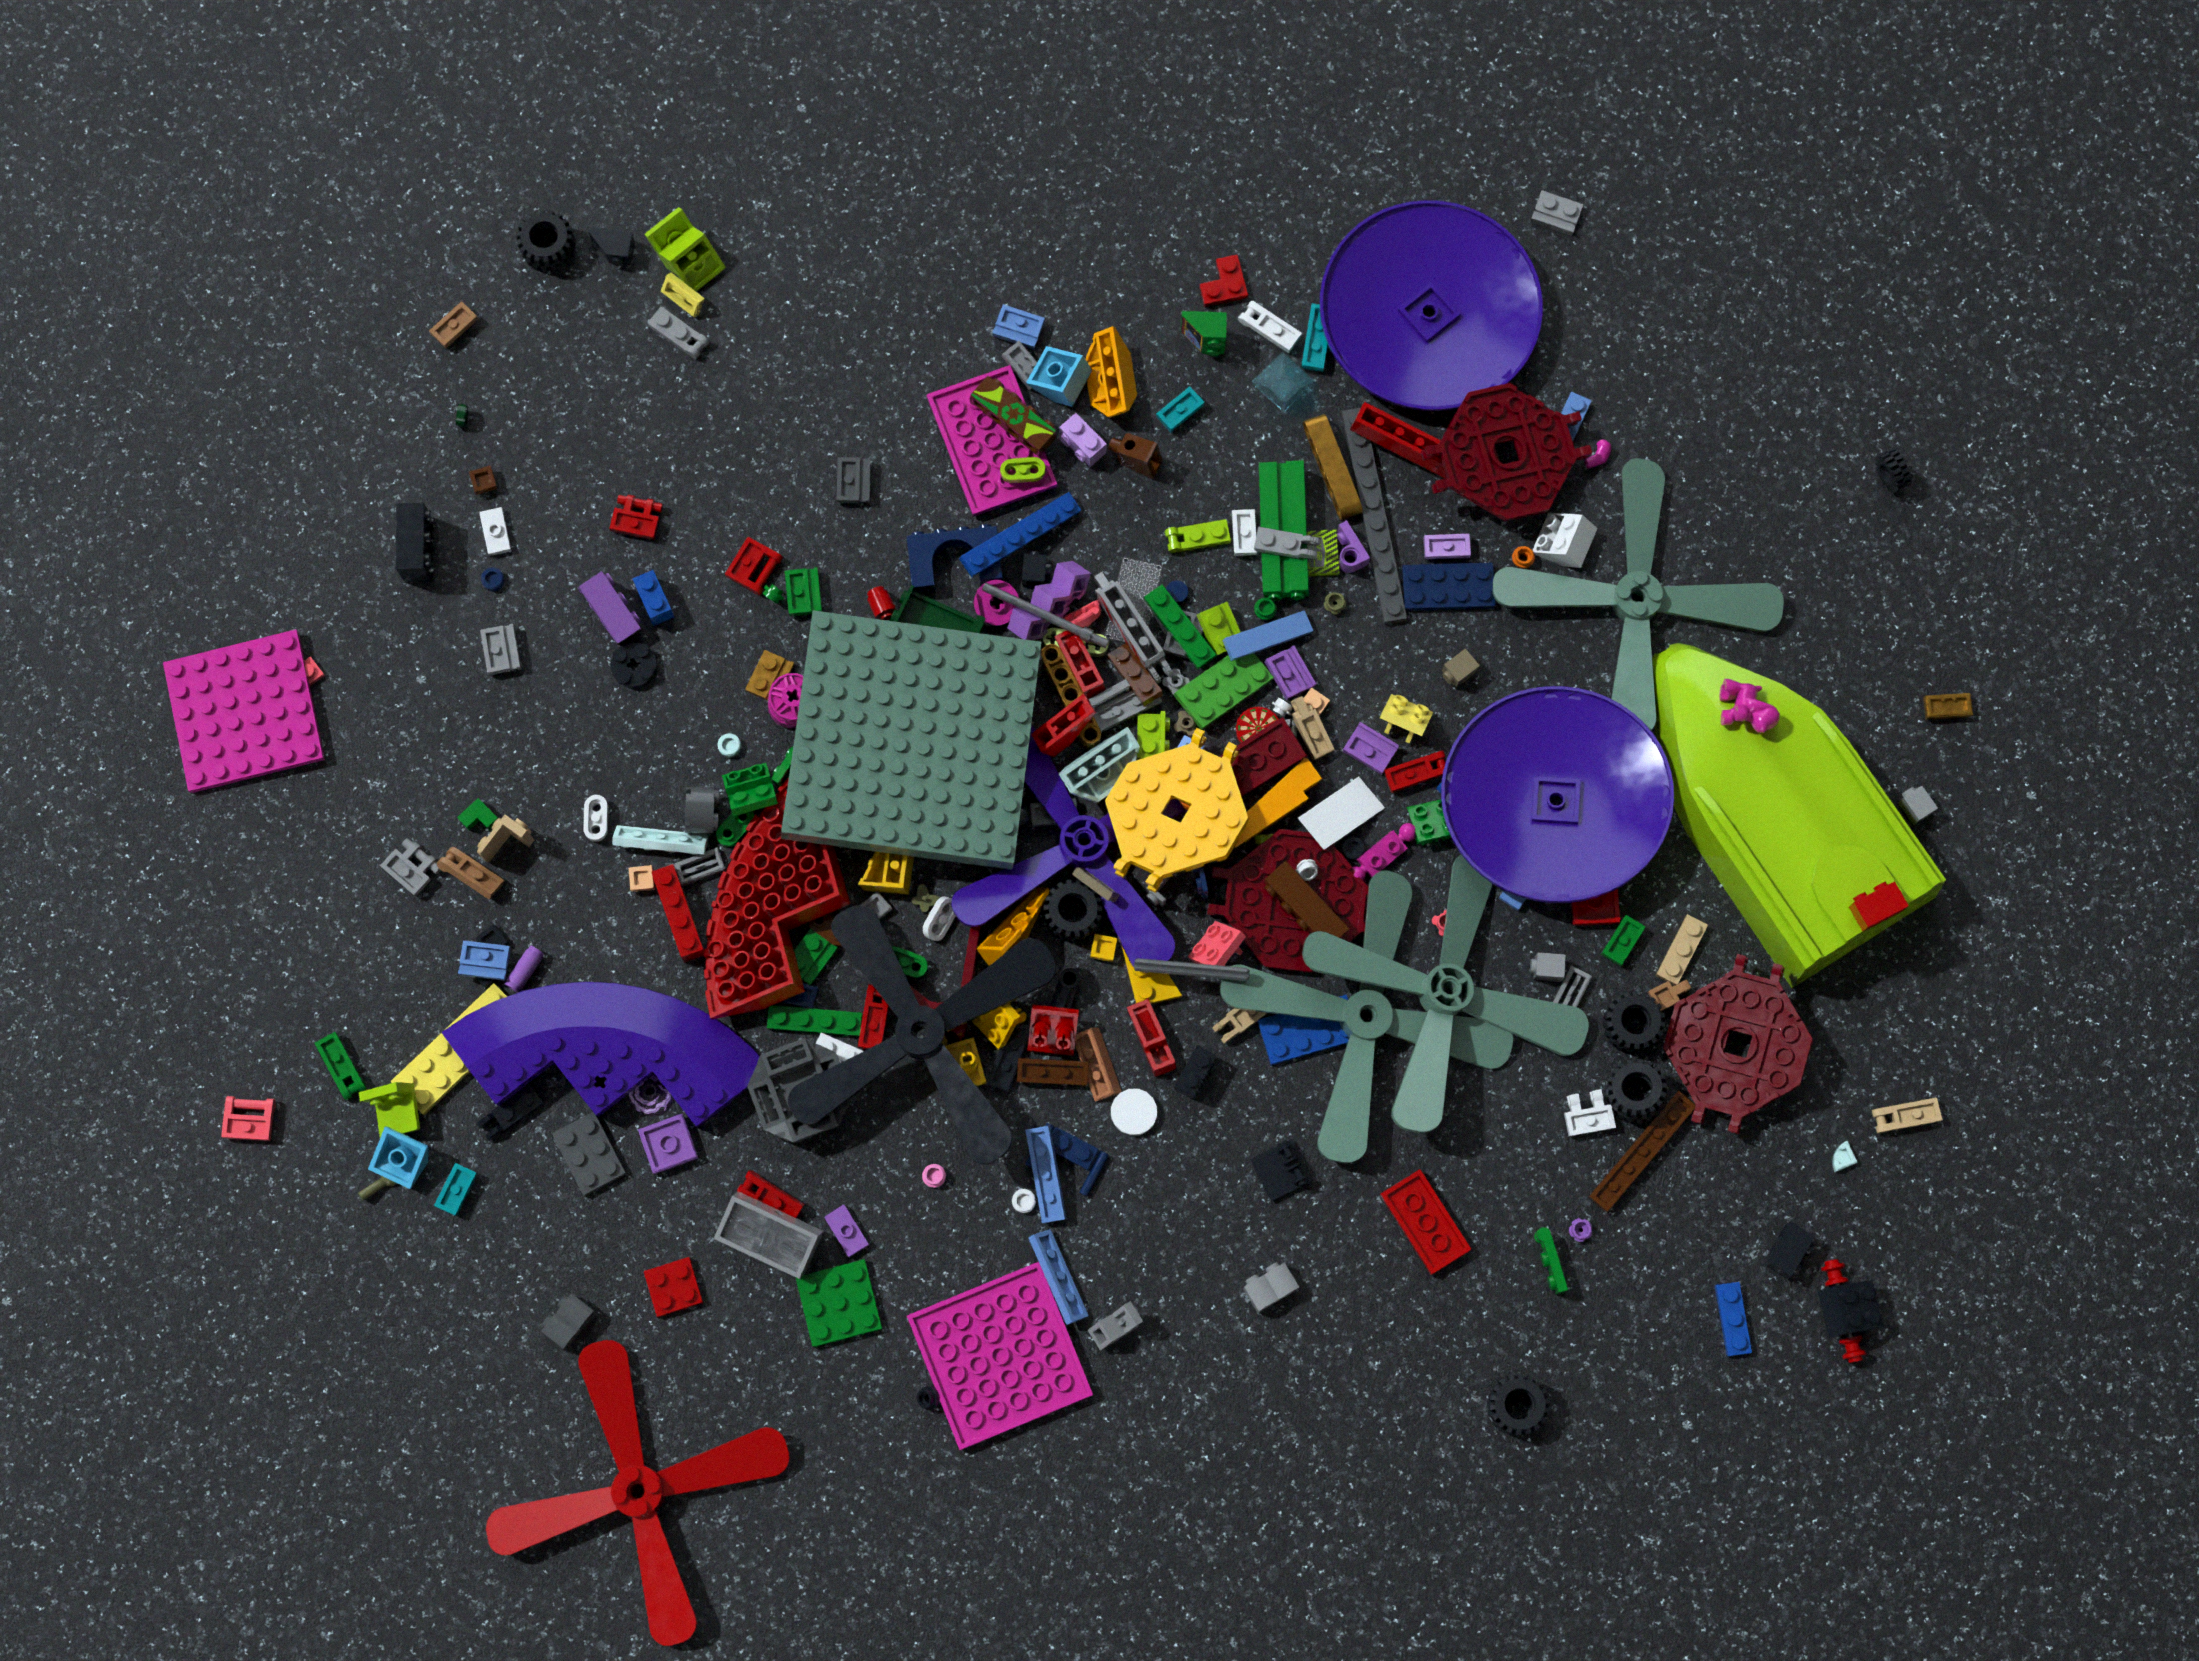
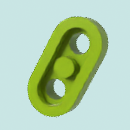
M1037 457L1007 459L1000 467V474L1002 479L1008 483L1035 482L1044 477L1045 464ZM1036 468L1038 472L1033 474L1030 470ZM1014 470L1016 473L1014 475H1009L1008 471Z

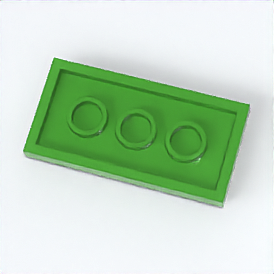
M1254 653L1233 661L1230 660L1228 655L1176 691L1174 697L1193 718L1198 727L1203 730L1273 681L1274 677Z

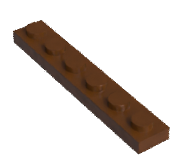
M1678 1091L1666 1104L1664 1110H1661L1660 1115L1657 1118L1655 1117L1588 1198L1607 1213L1695 1109L1696 1105Z

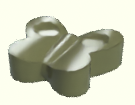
M921 884L918 886L917 896L912 898V904L920 906L922 913L925 914L929 912V908L935 905L939 896L928 894L926 885Z

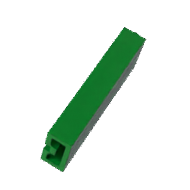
M1304 460L1286 461V463L1278 464L1277 462L1259 463L1261 527L1306 536L1307 511ZM1302 544L1301 549H1308V545ZM1262 552L1264 598L1279 601L1286 597H1291L1293 600H1301L1305 596H1309L1308 558L1299 557L1298 559Z

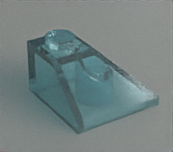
M1284 352L1252 381V384L1283 412L1315 383Z

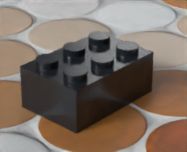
M396 503V570L404 583L432 582V574H435V561L432 560V552H435L436 545L435 539H432V531L436 529L435 518L431 516V511L427 509L424 503Z

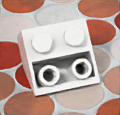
M1548 513L1532 551L1535 555L1561 566L1581 568L1597 527L1583 515Z

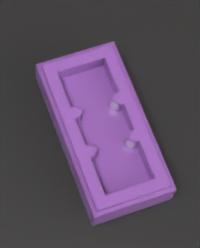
M845 1205L824 1217L849 1258L869 1246Z

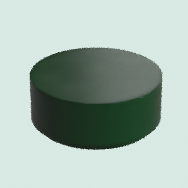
M459 404L456 414V426L464 427L468 417V406Z

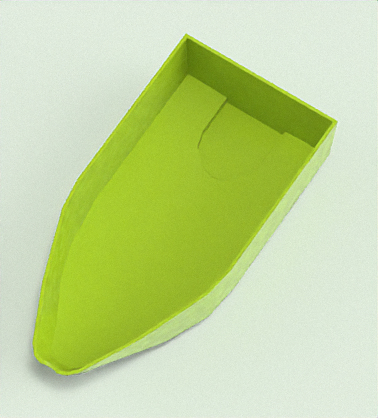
M1671 644L1667 650L1652 656L1656 723L1654 727L1656 738L1667 757L1674 785L1673 806L1686 833L1774 963L1785 967L1783 976L1791 988L1936 898L1946 879L1851 743L1822 709L1779 682L1692 645ZM1724 678L1739 683L1761 686L1762 690L1757 693L1756 700L1771 704L1777 708L1780 713L1778 724L1764 733L1756 732L1748 721L1734 720L1731 725H1721L1722 710L1732 709L1736 701H1720V687L1723 684ZM1885 881L1887 884L1895 881L1909 907L1862 932L1849 909V906L1854 902L1853 898L1863 892H1866L1867 895L1875 892L1873 888Z

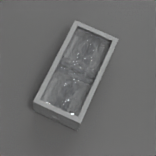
M737 1192L731 1197L714 1239L800 1279L805 1275L824 1231L750 1196Z

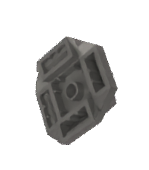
M803 1038L760 1055L747 1087L765 1132L796 1143L839 1126L853 1097L820 1122L811 1125L799 1122L788 1105V1096L797 1084L840 1063L836 1052L807 1038Z

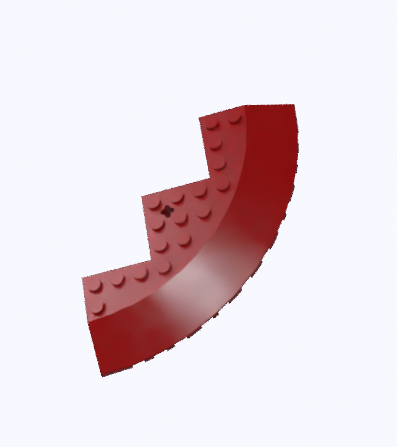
M789 778L778 788L779 792L776 794L778 804L764 807L758 816L755 815L748 824L747 832L740 843L737 842L730 855L731 861L726 872L723 871L717 886L719 891L716 900L711 905L713 911L711 920H708L706 936L708 937L707 949L704 950V957L706 958L704 979H706L707 983L705 993L710 1019L712 1020L762 1010L805 992L789 930L850 904L834 846L781 839Z

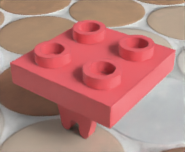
M1214 921L1208 927L1202 939L1193 947L1188 958L1197 964L1226 966V962L1233 953L1242 954L1243 951L1239 945L1246 936L1240 930Z

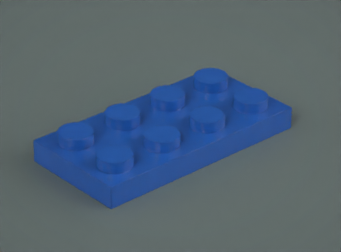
M1347 994L1339 996L1340 998L1348 1000ZM1276 1014L1257 1021L1270 1065L1347 1044L1349 1036L1343 1031L1340 1023L1337 1021Z

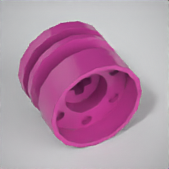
M787 673L778 677L771 685L768 695V711L771 718L778 725L785 728H796L803 675ZM793 695L797 696L796 700H793L792 702L788 701L789 697H792Z

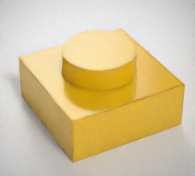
M1094 934L1090 958L1113 962L1117 938Z

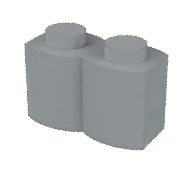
M1276 1262L1265 1269L1267 1273L1259 1277L1258 1274H1255L1245 1281L1247 1285L1243 1287V1290L1257 1313L1299 1288L1285 1263L1279 1265Z

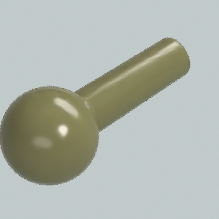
M381 1176L380 1179L360 1191L358 1195L364 1201L383 1187L394 1186L397 1183Z

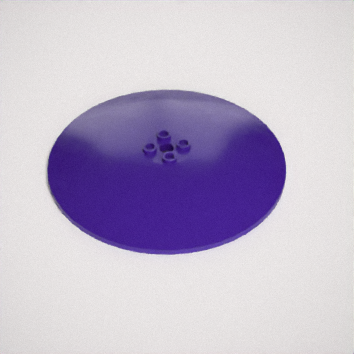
M1422 200L1397 204L1383 209L1360 222L1344 237L1333 252L1325 269L1321 284L1319 310L1324 336L1331 352L1344 371L1358 385L1376 397L1400 407L1420 411H1446L1458 409L1468 392L1506 384L1515 378L1531 356L1537 342L1542 322L1543 300L1538 276L1529 256L1516 238L1503 226L1485 214L1463 205L1444 201ZM1431 308L1434 310L1435 315L1427 317L1424 315L1423 310Z
M1546 686L1531 688L1508 695L1486 707L1466 725L1454 742L1445 763L1441 784V802L1445 823L1455 846L1469 865L1482 877L1504 891L1522 898L1547 903H1571L1597 898L1618 889L1636 877L1650 863L1661 847L1670 826L1674 805V785L1671 769L1660 743L1645 723L1633 712L1620 703L1592 691L1566 686ZM1558 796L1563 802L1556 806L1551 804L1550 798Z

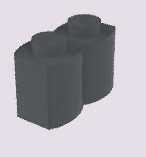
M573 1294L569 1297L565 1295L557 1305L558 1311L553 1316L550 1314L542 1323L544 1328L541 1332L565 1351L595 1315V1312Z

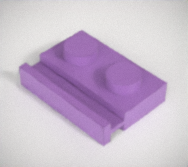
M1295 646L1265 660L1267 668L1274 677L1286 701L1316 686V682Z
M1360 722L1343 748V752L1382 775L1399 745Z

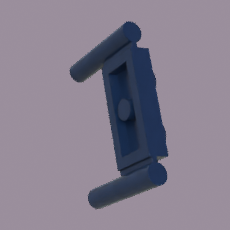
M1046 1123L1045 1126L1050 1125L1055 1154L1089 1171L1079 1191L1080 1194L1087 1197L1109 1155L1060 1128ZM1029 1155L1025 1165L1032 1168Z

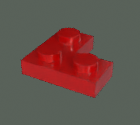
M1237 254L1216 259L1215 263L1220 280L1199 285L1204 307L1248 298Z

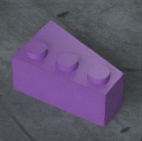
M601 571L577 589L584 595L589 606L595 611L616 644L640 629L638 624L641 623V620L634 611L629 612L625 606L628 604V601L621 592L616 593L612 587L615 585V582L608 573L604 575Z

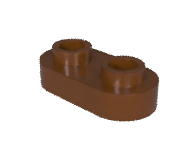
M828 913L821 916L824 919L822 924H816V919L808 922L810 929L829 941V943L836 947H843L832 932L831 926L835 917Z

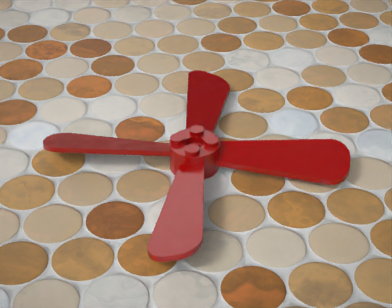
M613 1340L592 1343L581 1351L578 1365L619 1473L611 1487L506 1506L495 1510L489 1516L486 1524L488 1542L494 1552L500 1555H512L617 1510L631 1516L651 1636L661 1645H676L692 1637L696 1630L697 1619L656 1511L661 1507L666 1496L777 1476L784 1472L789 1464L788 1447L785 1438L779 1431L764 1427L659 1472L644 1465L628 1353L620 1343ZM637 1485H642L645 1493L641 1498L636 1499L633 1496V1489Z

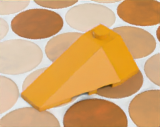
M1037 887L1031 891L977 948V951L989 966L1020 941L1028 938L1045 903V899L1050 893L1048 887Z

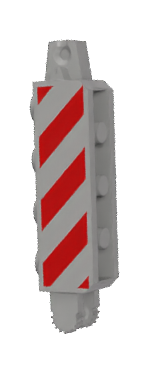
M1102 572L1094 576V581L1098 586V589L1095 590L1097 600L1125 643L1128 644L1157 684L1161 682L1159 674L1154 669L1158 665L1161 666L1163 672L1168 677L1173 675L1170 666L1165 660L1163 649L1120 583L1113 580L1109 582Z

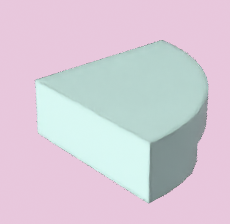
M1848 1141L1842 1143L1834 1152L1832 1159L1834 1172L1857 1163Z

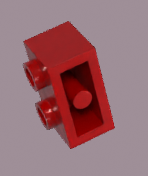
M1885 881L1873 888L1875 892L1869 895L1863 892L1853 898L1854 902L1849 906V909L1862 932L1909 907L1895 881L1887 884Z

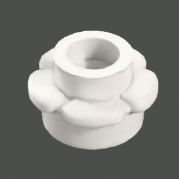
M1279 697L1275 703L1272 702L1275 705L1273 709L1275 712L1283 717L1286 714L1291 715L1290 712L1293 706Z
M1305 859L1297 865L1296 872L1304 881H1309L1317 876L1318 866L1314 860Z

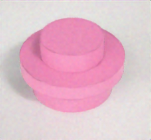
M931 1164L924 1169L922 1178L927 1186L937 1188L945 1182L946 1173L942 1166Z

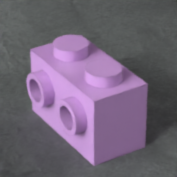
M1077 413L1059 427V438L1062 443L1070 447L1075 452L1077 458L1081 462H1085L1089 467L1106 454L1107 444Z

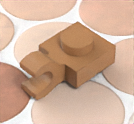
M1687 980L1673 987L1667 981L1649 990L1647 993L1650 998L1654 997L1656 999L1654 1001L1656 1005L1660 1003L1662 1007L1660 1011L1662 1012L1680 1001L1678 995L1689 991L1691 986Z

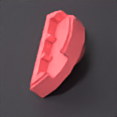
M1095 600L1062 618L1085 628L1089 627L1100 616L1102 610L1098 600Z

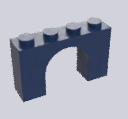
M984 524L973 529L959 527L954 531L938 529L933 533L926 534L918 531L906 536L911 583L914 586V591L918 593L935 592L933 564L936 556L942 550L958 546L970 551L997 535V526ZM1001 561L979 573L980 587L990 580H1002Z

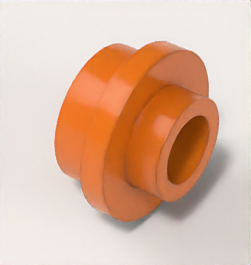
M1526 546L1516 548L1512 554V561L1518 568H1528L1535 560L1534 552ZM1525 555L1527 560L1521 561L1519 556Z

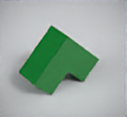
M479 798L457 817L468 830L472 829L480 821L490 831L498 819Z

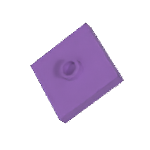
M683 1113L638 1129L653 1174L698 1159Z

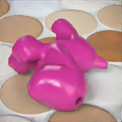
M1724 678L1723 684L1720 687V701H1736L1732 709L1722 710L1721 725H1731L1734 720L1748 721L1756 732L1764 733L1778 724L1780 713L1773 705L1756 700L1757 693L1762 690L1761 686L1739 683Z

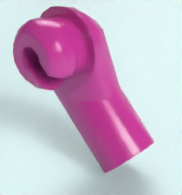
M1604 439L1597 442L1596 454L1584 459L1587 469L1601 465L1608 460L1612 450L1609 442Z

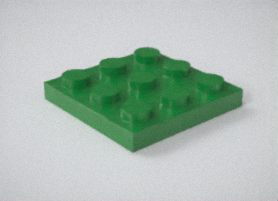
M865 1259L803 1275L800 1279L796 1278L813 1348L882 1329Z

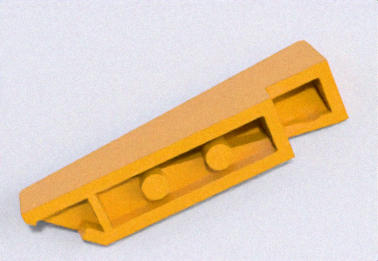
M1304 758L1247 811L1249 822L1235 844V848L1244 842L1250 841L1307 802L1308 797L1305 792L1317 785L1322 779L1308 758Z

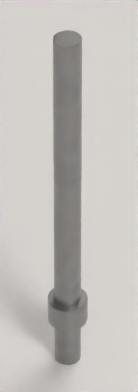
M985 583L982 591L1080 636V639L1087 643L1090 641L1103 648H1106L1109 643L1108 639L1093 633L1094 630L1088 627L1082 628L991 584Z

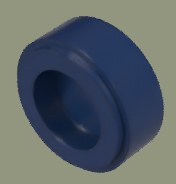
M488 568L482 573L481 582L485 589L494 592L503 587L505 578L499 569Z
M1176 580L1167 585L1166 590L1177 604H1181L1187 599L1188 588L1185 583Z

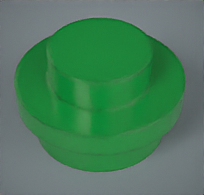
M774 584L770 587L765 585L763 595L776 604L780 600L783 601L784 597L781 595L783 591Z
M1268 598L1259 599L1254 606L1255 615L1261 620L1272 619L1277 611L1275 602Z

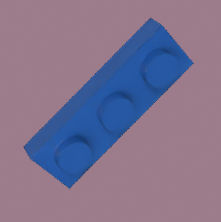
M1740 1282L1715 1285L1727 1357L1752 1353Z

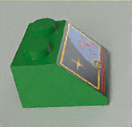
M1182 311L1180 332L1202 354H1207L1208 356L1224 354L1227 312Z

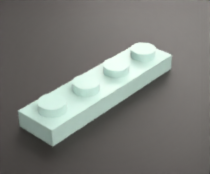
M619 825L616 826L612 837V845L623 848L635 847L645 850H664L671 853L684 852L692 855H704L708 844L707 834Z

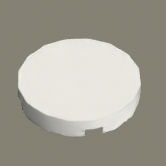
M1127 1089L1119 1093L1111 1106V1119L1120 1132L1130 1136L1144 1134L1152 1128L1157 1118V1106L1153 1097L1140 1089Z

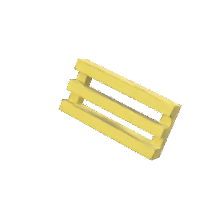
M673 273L666 275L661 292L691 316L696 317L699 315V309L702 308L701 303L704 302L705 298Z

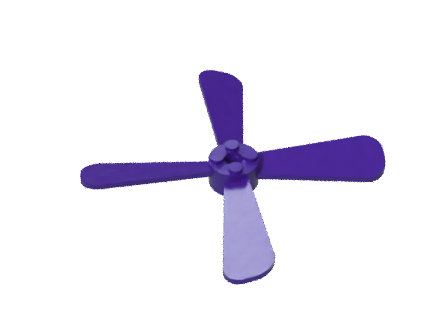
M1031 725L1024 783L1061 829L1059 845L1013 865L1012 870L1004 869L959 889L951 901L954 914L966 926H982L1068 865L1074 869L1079 867L1086 869L1119 894L1116 902H1111L1097 893L1131 965L1134 967V962L1137 958L1169 961L1175 950L1173 936L1125 877L1122 878L1115 874L1114 864L1106 855L1108 845L1117 841L1109 813L1099 820L1092 816L1079 815L1050 756L1042 753L1031 734L1036 729ZM1172 799L1162 815L1173 818L1188 810L1180 804L1178 799ZM1080 839H1087L1090 844L1083 846L1078 841Z

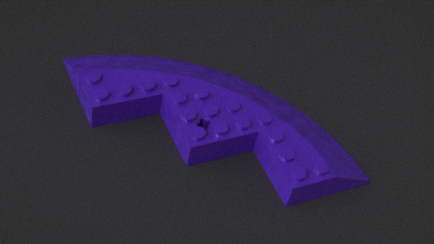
M574 982L525 990L496 1000L466 1015L441 1032L468 1070L498 1106L555 1063L594 1114L600 1117L641 1083L655 1074L697 1128L748 1089L747 1086L760 1057L748 1043L729 1027L716 1019H710V1015L704 1011L659 992L618 983ZM599 1078L607 1079L604 1082L606 1085L605 1088H602L600 1086L596 1087V1085L598 1084L597 1080Z

